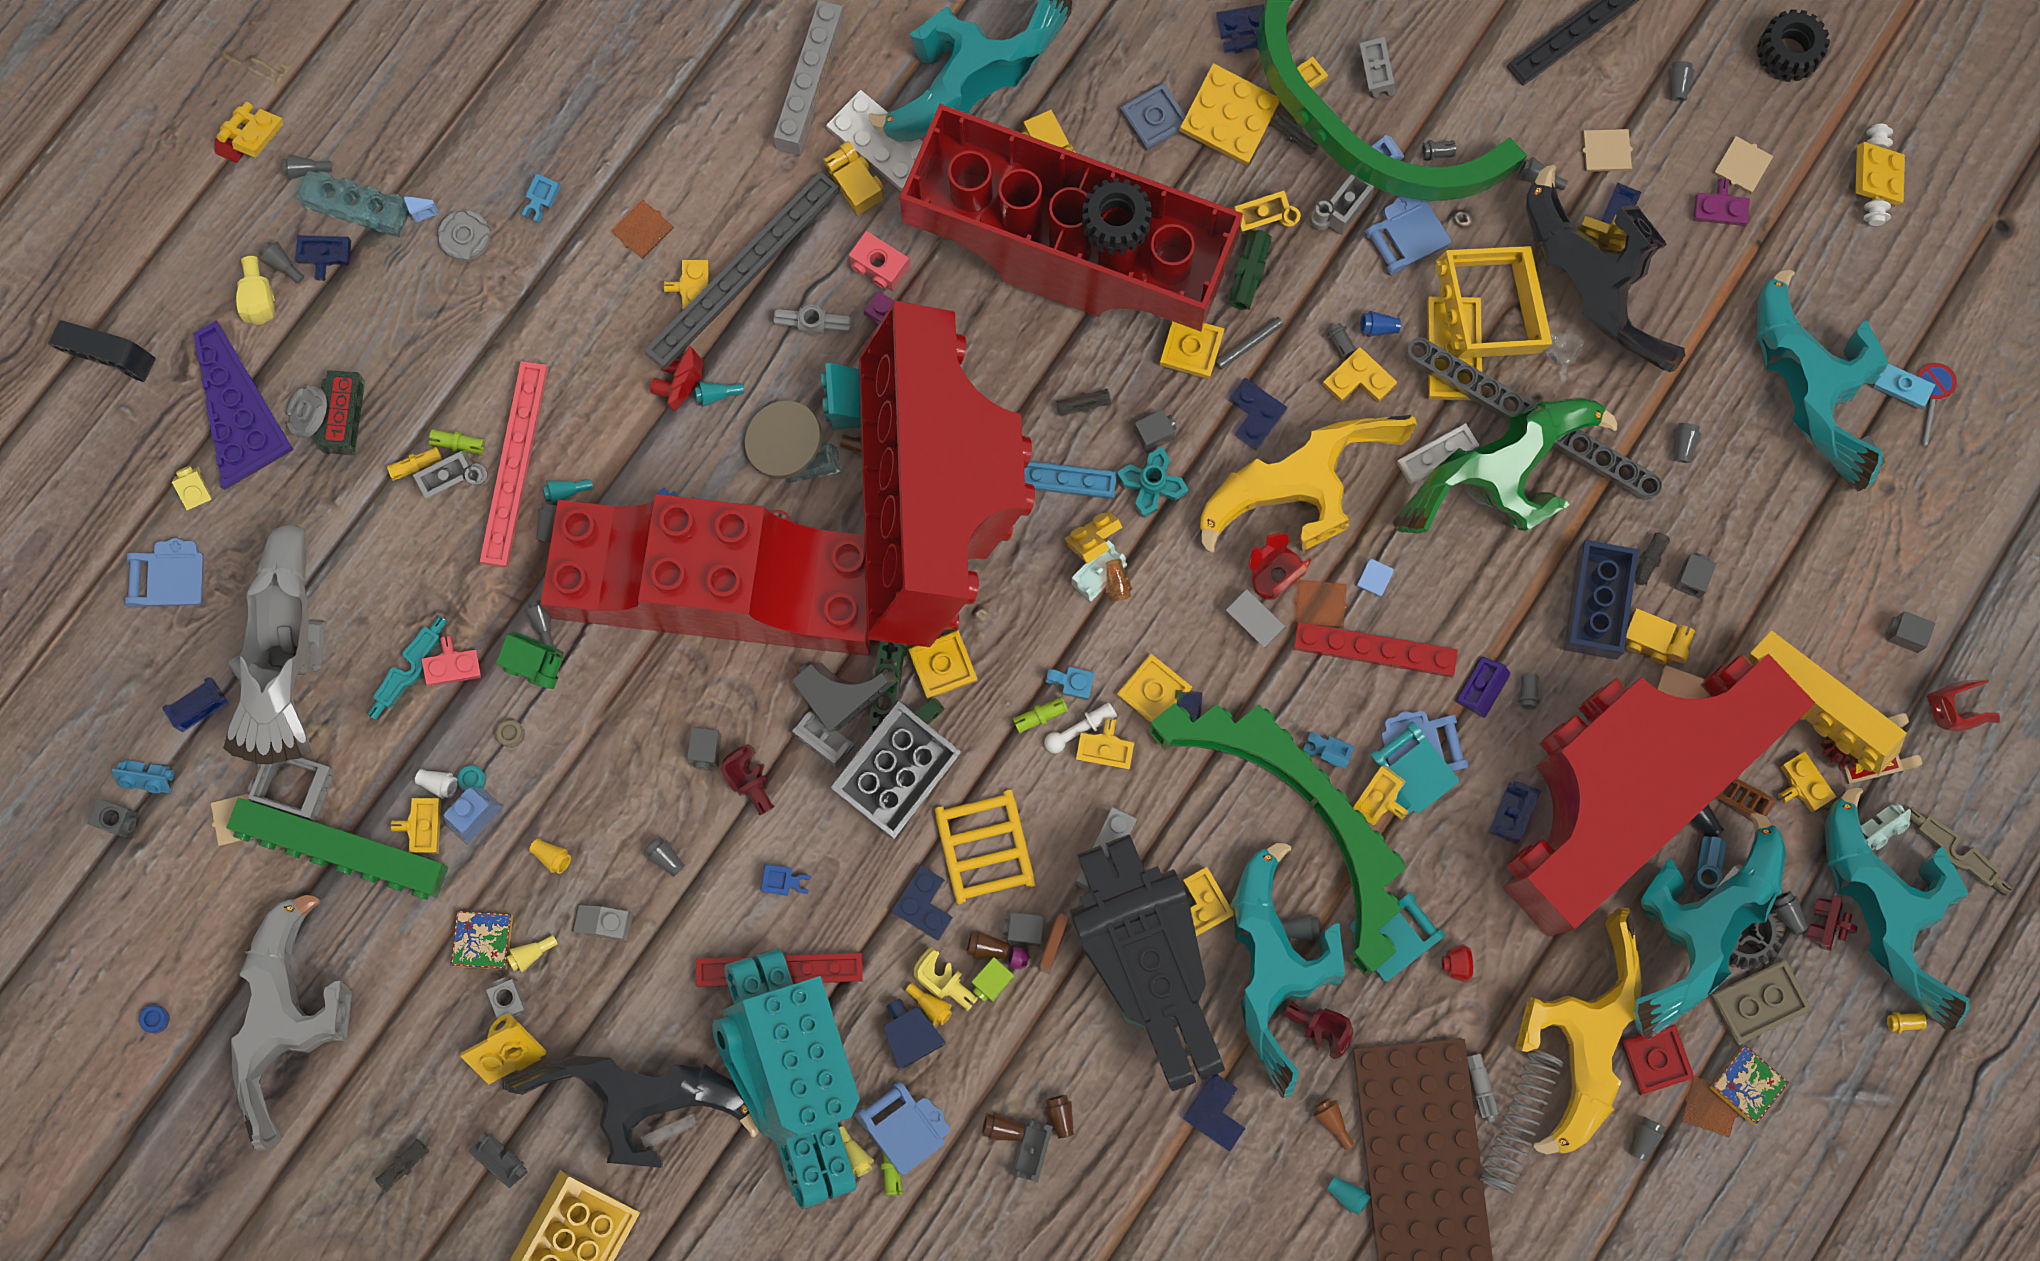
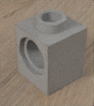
M508 977L493 982V987L486 990L497 1019L506 1013H510L516 1018L529 1012L518 981L509 980ZM511 991L513 995L512 1002L507 1006H503L501 996L505 992Z

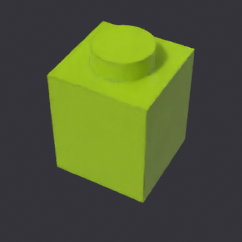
M993 957L972 981V985L975 987L972 992L983 1002L989 999L993 1003L1015 979V976Z

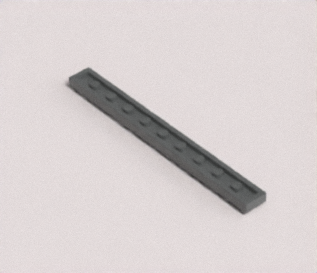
M820 171L644 350L645 355L665 370L840 191L839 186Z

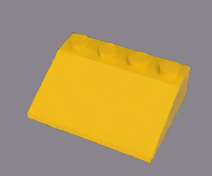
M560 1169L509 1261H614L640 1212Z

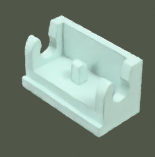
M1109 540L1106 543L1110 550L1088 564L1086 563L1072 577L1071 585L1089 602H1092L1127 566L1125 556L1118 554L1115 551L1114 545Z

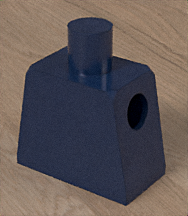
M901 998L886 1006L893 1021L884 1025V1029L899 1070L946 1045L942 1036L918 1007L908 1012Z

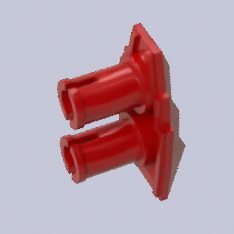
M692 346L687 348L682 359L676 358L665 370L660 367L663 372L674 374L673 382L654 378L650 383V392L653 395L668 397L667 404L675 412L702 377L703 360Z

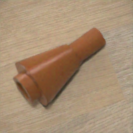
M1328 1098L1315 1106L1317 1111H1315L1313 1116L1333 1135H1336L1345 1150L1352 1147L1354 1143L1345 1130L1346 1127L1337 1100L1330 1101Z

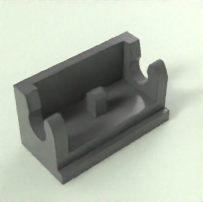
M1031 1120L1025 1121L1024 1135L1019 1143L1011 1173L1012 1176L1034 1182L1039 1181L1053 1126L1036 1123Z

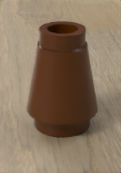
M978 931L977 934H970L967 954L973 955V958L993 959L994 957L995 959H1006L1009 943Z
M1060 1095L1045 1100L1047 1105L1045 1110L1057 1133L1058 1139L1074 1135L1072 1101L1068 1100V1096Z
M995 1112L993 1115L987 1113L983 1123L982 1136L988 1137V1140L1022 1141L1025 1125Z

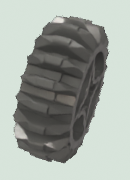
M1777 911L1770 912L1767 921L1762 923L1764 937L1758 931L1760 923H1752L1748 926L1749 932L1747 933L1749 936L1738 939L1729 957L1730 967H1736L1739 963L1742 970L1747 969L1749 964L1752 969H1756L1759 967V962L1765 965L1769 963L1768 957L1773 958L1777 955L1773 948H1780L1782 943L1776 940V938L1783 937L1784 934L1781 931H1776V927L1781 926L1782 922H1774L1772 918L1777 915ZM1746 943L1751 947L1755 946L1759 950L1754 954H1745L1737 951V948Z

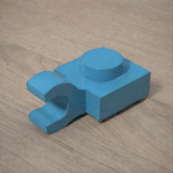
M1068 667L1067 674L1049 669L1045 683L1063 686L1062 695L1089 700L1095 673Z
M1310 732L1308 741L1313 742L1315 745L1306 743L1304 746V750L1309 755L1320 753L1322 754L1321 759L1328 761L1331 765L1346 769L1355 748L1331 736L1328 740L1324 739L1314 732Z

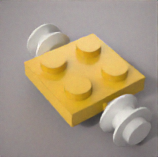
M1886 124L1873 125L1872 128L1866 131V135L1871 137V139L1857 145L1855 193L1872 198V201L1864 205V209L1869 211L1868 214L1864 215V220L1872 226L1884 225L1885 222L1891 219V215L1886 213L1891 208V204L1897 206L1904 203L1905 155L1886 149L1893 144V141L1888 138L1893 134V129L1889 128Z

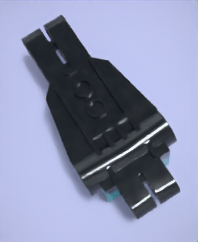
M1127 834L1105 843L1115 869L1111 871L1101 845L1077 854L1091 892L1080 896L1079 906L1069 910L1086 955L1119 1005L1125 1022L1141 1029L1146 1028L1167 1083L1173 1092L1196 1083L1187 1059L1188 1056L1191 1057L1200 1080L1225 1071V1068L1199 1005L1206 986V980L1192 913L1182 884L1174 869L1161 874L1159 867L1156 866L1145 871L1132 838ZM1177 1026L1180 1029V1032L1188 1049L1187 1052L1184 1051L1177 1031L1175 1029V1027Z

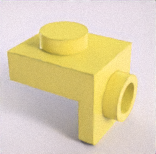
M187 466L176 472L177 476L172 481L186 510L212 500V496L200 475L201 470L199 467L192 469L191 466Z

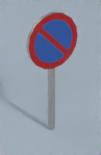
M1941 363L1925 365L1917 374V377L1935 384L1929 397L1930 403L1923 446L1928 445L1935 401L1948 398L1957 386V378L1953 370Z

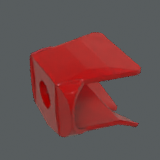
M1286 533L1268 535L1266 537V545L1263 548L1255 546L1250 555L1248 566L1253 572L1251 577L1252 585L1255 591L1267 600H1276L1277 597L1304 576L1311 562L1310 558L1303 562L1297 554L1287 548L1289 536ZM1278 568L1286 573V577L1279 583L1274 582L1271 578V572Z
M1988 680L1955 682L1928 694V703L1937 725L1948 731L1959 732L1976 728L1987 722L1999 723V713L1986 712L1979 714L1977 712H1965L1959 715L1955 708L1954 699L1957 693L1988 683Z

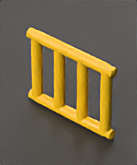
M1012 789L1004 791L1001 796L948 809H944V807L934 808L957 905L965 903L968 898L1021 885H1026V887H1034L1036 885ZM1006 806L1008 822L951 835L948 819ZM1012 832L1016 848L957 862L954 846ZM1019 859L1022 874L967 888L963 887L960 872Z

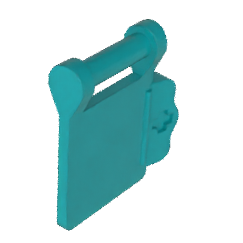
M1413 721L1406 725L1408 729L1379 751L1375 749L1370 753V756L1379 767L1385 765L1406 781L1395 801L1408 810L1406 815L1410 814L1413 810L1415 813L1422 812L1459 783L1458 777ZM1415 737L1419 744L1389 766L1385 759Z
M1412 892L1399 901V907L1401 909L1406 907L1430 938L1423 942L1400 912L1384 925L1379 932L1386 934L1393 941L1394 949L1397 951L1376 970L1385 982L1392 979L1446 936L1441 929L1438 931L1414 901L1416 897ZM1356 920L1350 925L1354 935H1356ZM1355 936L1352 938L1353 943H1355Z

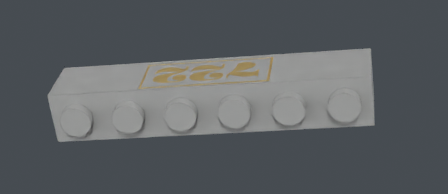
M818 0L775 130L774 141L777 150L799 156L802 154L845 22L843 6Z

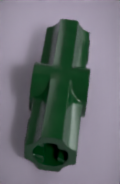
M1251 230L1244 254L1240 256L1234 277L1236 280L1229 297V304L1236 309L1250 310L1257 284L1260 285L1266 265L1265 258L1268 254L1272 238L1265 231Z

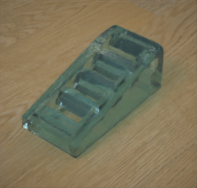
M831 443L822 445L820 452L815 456V458L818 457L819 466L816 467L815 459H813L808 465V470L794 477L786 478V482L791 483L841 472L837 447Z

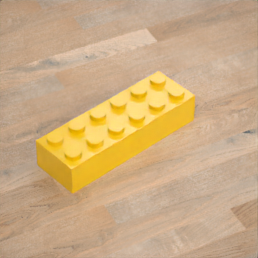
M1771 631L1752 650L1749 656L1750 663L1769 653L1816 703L1800 719H1806L1810 722L1815 731L1821 736H1828L1835 741L1840 751L1845 754L1850 753L1858 759V763L1865 770L1873 771L1879 775L1900 753L1907 732L1775 632Z

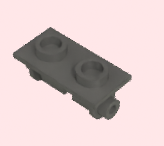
M484 1132L478 1138L479 1142L468 1152L510 1189L528 1173L524 1167L525 1163L517 1159L510 1151L505 1152L503 1150L504 1146L493 1137L492 1133L488 1135Z

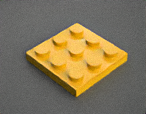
M1213 63L1179 131L1247 166L1280 100L1276 95Z

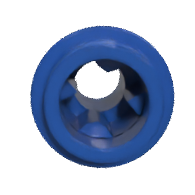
M1374 311L1363 313L1361 316L1360 331L1362 334H1367L1368 337L1399 333L1400 318Z

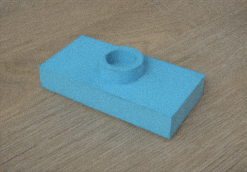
M1888 364L1885 371L1880 373L1881 377L1873 386V388L1923 410L1935 384Z

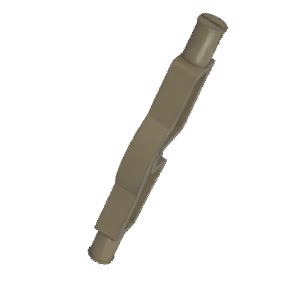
M1914 807L1910 808V820L1918 825L1916 831L1937 847V849L1943 846L1956 869L1968 872L1985 887L1993 885L2004 896L2011 892L2013 887L1999 877L2002 874L2001 870L1989 862L1976 848H1968L1963 855L1959 856L1955 851L1958 842L1961 840L1959 834L1943 825L1932 815L1924 817Z

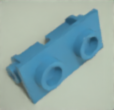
M125 760L124 762H119L117 769H112L117 785L125 789L137 788L151 793H171L168 780H173L174 770H170L169 766L150 764L148 771L144 772L146 768L145 763Z

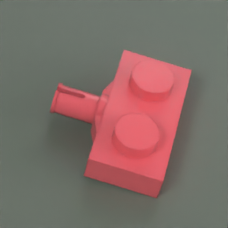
M447 636L448 647L446 646L445 637L440 638L442 654L422 658L426 687L481 678L476 650L454 651L451 636Z

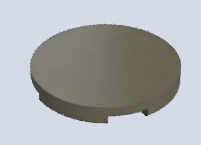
M795 401L772 403L760 410L748 426L745 436L747 456L759 471L769 477L784 479L799 475L807 469L806 467L821 450L823 440L821 424L813 412L801 403Z

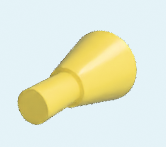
M551 935L538 943L535 942L509 949L510 955L506 958L513 971L519 969L522 974L543 952L558 945L555 937Z
M844 1126L839 1127L853 1174L858 1177L867 1174L872 1169L871 1164L874 1162V1159L851 1139Z

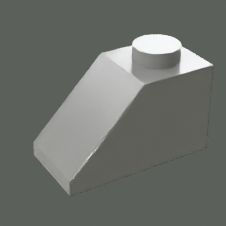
M579 905L573 932L628 942L633 914L629 911L607 907Z

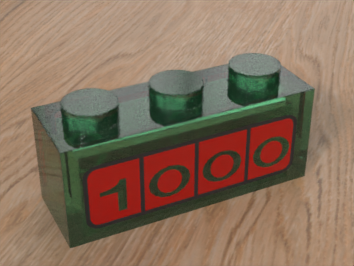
M327 370L326 379L322 381L321 389L326 395L327 408L323 422L314 434V441L323 453L355 456L365 380L359 372Z

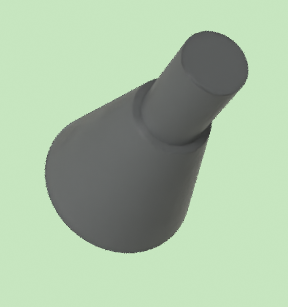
M288 154L287 159H283L282 162L283 174L288 175L289 180L315 172H332L331 161H314Z
M1532 157L1530 160L1526 159L1519 172L1522 175V181L1535 182L1539 172L1546 166L1535 157ZM1555 175V187L1564 190L1568 181Z
M269 242L261 249V262L282 273H286L297 284L304 279L305 276L293 266V263L279 242L273 244Z
M541 600L529 603V608L524 610L537 633L540 634L542 643L554 648L550 633L551 616L540 604Z

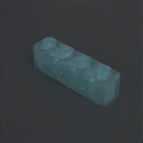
M308 170L297 196L301 205L306 209L395 237H400L409 215V210L403 197L394 193L389 195L383 194L372 186L363 188L346 178L338 180L323 171L315 173ZM335 191L333 196L326 197L329 192ZM359 199L356 204L350 205L352 200ZM383 206L381 211L374 212L377 207Z

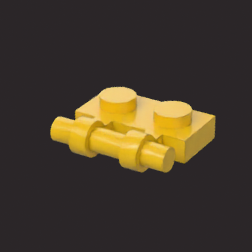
M245 102L233 111V117L229 121H225L220 126V132L216 137L223 143L228 138L233 139V149L256 158L282 128L283 119L262 109H259L255 115L250 114L253 106L249 102ZM241 123L246 125L242 130L237 128Z

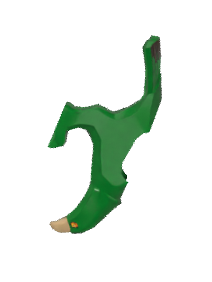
M1579 397L1538 401L1536 406L1510 417L1509 430L1501 439L1476 450L1465 451L1458 448L1442 461L1397 515L1393 525L1401 533L1419 534L1429 531L1436 512L1450 487L1457 483H1463L1481 488L1486 503L1503 511L1508 517V523L1511 527H1518L1519 530L1523 531L1529 530L1569 506L1566 500L1550 492H1539L1530 500H1527L1523 490L1530 472L1543 459L1555 442L1563 436L1589 426H1600L1616 431V419L1605 410L1603 405L1595 400Z

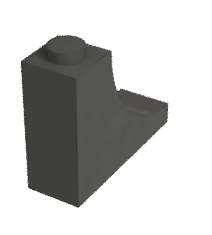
M810 662L799 668L797 671L798 675L792 680L829 732L841 730L898 681L893 672H886L864 683L849 682L834 675L823 663L811 664Z

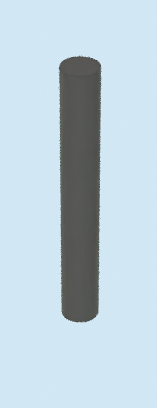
M1279 317L1275 318L1216 360L1215 363L1218 368L1222 370L1284 325L1283 321Z

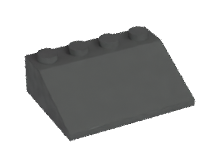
M897 701L830 788L883 834L894 839L961 754V751L902 703Z

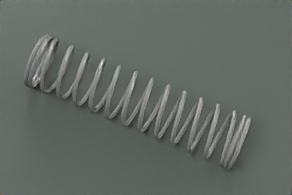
M1536 1049L1528 1053L1529 1058L1535 1063L1524 1064V1067L1532 1074H1520V1077L1528 1084H1516L1518 1090L1524 1094H1512L1514 1100L1521 1105L1508 1104L1509 1109L1517 1115H1504L1505 1119L1513 1125H1500V1128L1510 1136L1496 1135L1498 1141L1506 1146H1492L1493 1150L1503 1157L1496 1155L1488 1156V1159L1500 1168L1489 1165L1484 1166V1169L1496 1178L1481 1175V1178H1479L1480 1181L1483 1180L1484 1183L1510 1194L1514 1193L1516 1185L1494 1174L1487 1168L1520 1177V1174L1502 1166L1492 1158L1504 1160L1522 1167L1524 1164L1503 1154L1495 1147L1513 1151L1524 1156H1528V1154L1509 1145L1499 1137L1515 1140L1532 1146V1143L1519 1138L1503 1127L1517 1129L1534 1136L1536 1133L1516 1124L1507 1116L1540 1125L1539 1122L1524 1116L1511 1106L1544 1115V1112L1523 1103L1515 1096L1529 1098L1545 1105L1548 1104V1102L1529 1094L1519 1086H1526L1550 1095L1552 1094V1092L1530 1082L1523 1075L1556 1084L1555 1081L1534 1072L1527 1065L1540 1067L1556 1074H1560V1072L1539 1061L1558 1068H1562L1564 1065L1562 1060Z

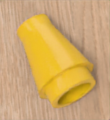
M539 838L534 840L529 848V852L551 873H563L571 862V855L568 854L566 849L544 842Z

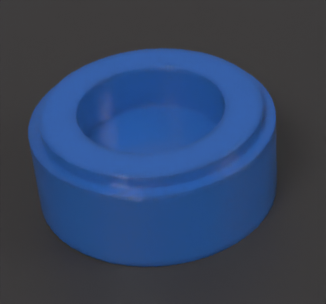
M157 1005L147 1006L139 1016L141 1028L153 1034L164 1031L170 1021L168 1011Z

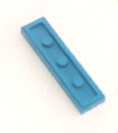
M1029 461L1028 466L1024 469L1025 483L1033 484L1035 490L1114 500L1117 472L1031 461Z

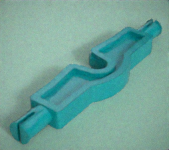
M438 615L429 629L423 627L418 636L403 651L402 657L411 664V669L408 672H404L397 667L390 669L382 685L373 697L377 701L367 715L377 720L385 707L392 708L405 688L412 686L421 678L424 673L422 658H428L440 642L438 634L447 623L445 619Z

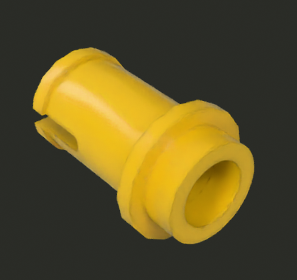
M1896 1011L1892 1015H1888L1887 1025L1891 1032L1901 1034L1902 1031L1925 1030L1927 1020L1922 1012L1900 1014Z

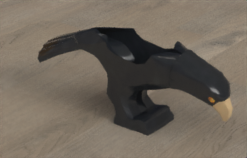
M1555 165L1546 166L1539 172L1536 181L1531 185L1527 193L1526 210L1535 247L1540 248L1547 267L1559 265L1569 273L1582 295L1584 302L1583 315L1606 336L1658 368L1668 372L1675 371L1686 356L1685 348L1662 341L1635 328L1628 317L1627 311L1630 287L1648 274L1651 258L1658 249H1662L1667 245L1665 240L1638 206H1625L1617 210L1614 220L1617 227L1627 234L1625 248L1622 251H1612L1590 235L1578 229L1571 222L1558 198L1555 188V170L1557 167Z
M572 1055L545 1064L543 1067L525 1071L502 1080L503 1090L523 1095L550 1082L571 1077L580 1078L594 1092L602 1104L600 1128L608 1140L610 1150L607 1163L662 1168L663 1159L659 1151L655 1149L638 1150L632 1140V1130L648 1116L689 1106H704L726 1112L742 1123L748 1130L751 1138H755L759 1133L733 1080L713 1070L705 1063L702 1066L675 1064L668 1075L654 1078L624 1071L616 1066L612 1058Z

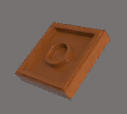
M1060 913L1056 919L1040 962V969L1044 973L1050 974L1069 924V916Z

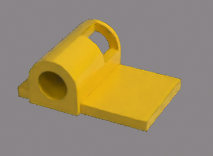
M506 1013L491 1025L486 1040L461 1052L460 1057L489 1085L516 1070L521 1071L540 1061L541 1057L546 1055V1050L510 1013ZM504 1021L505 1025L496 1031L495 1029L498 1024Z

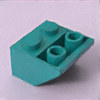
M825 363L826 372H821L822 388H824L823 409L826 415V422L831 421L833 430L861 428L859 369L834 363Z

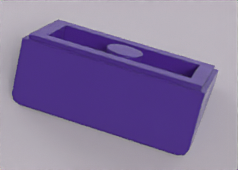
M1482 656L1456 702L1485 718L1507 682L1510 671L1504 664Z

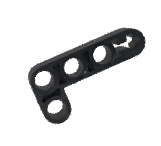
M59 320L48 342V345L63 353L117 368L127 376L141 382L146 381L156 360V357L130 340L63 320Z

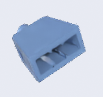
M469 787L444 813L443 817L447 827L468 845L503 806L484 788Z

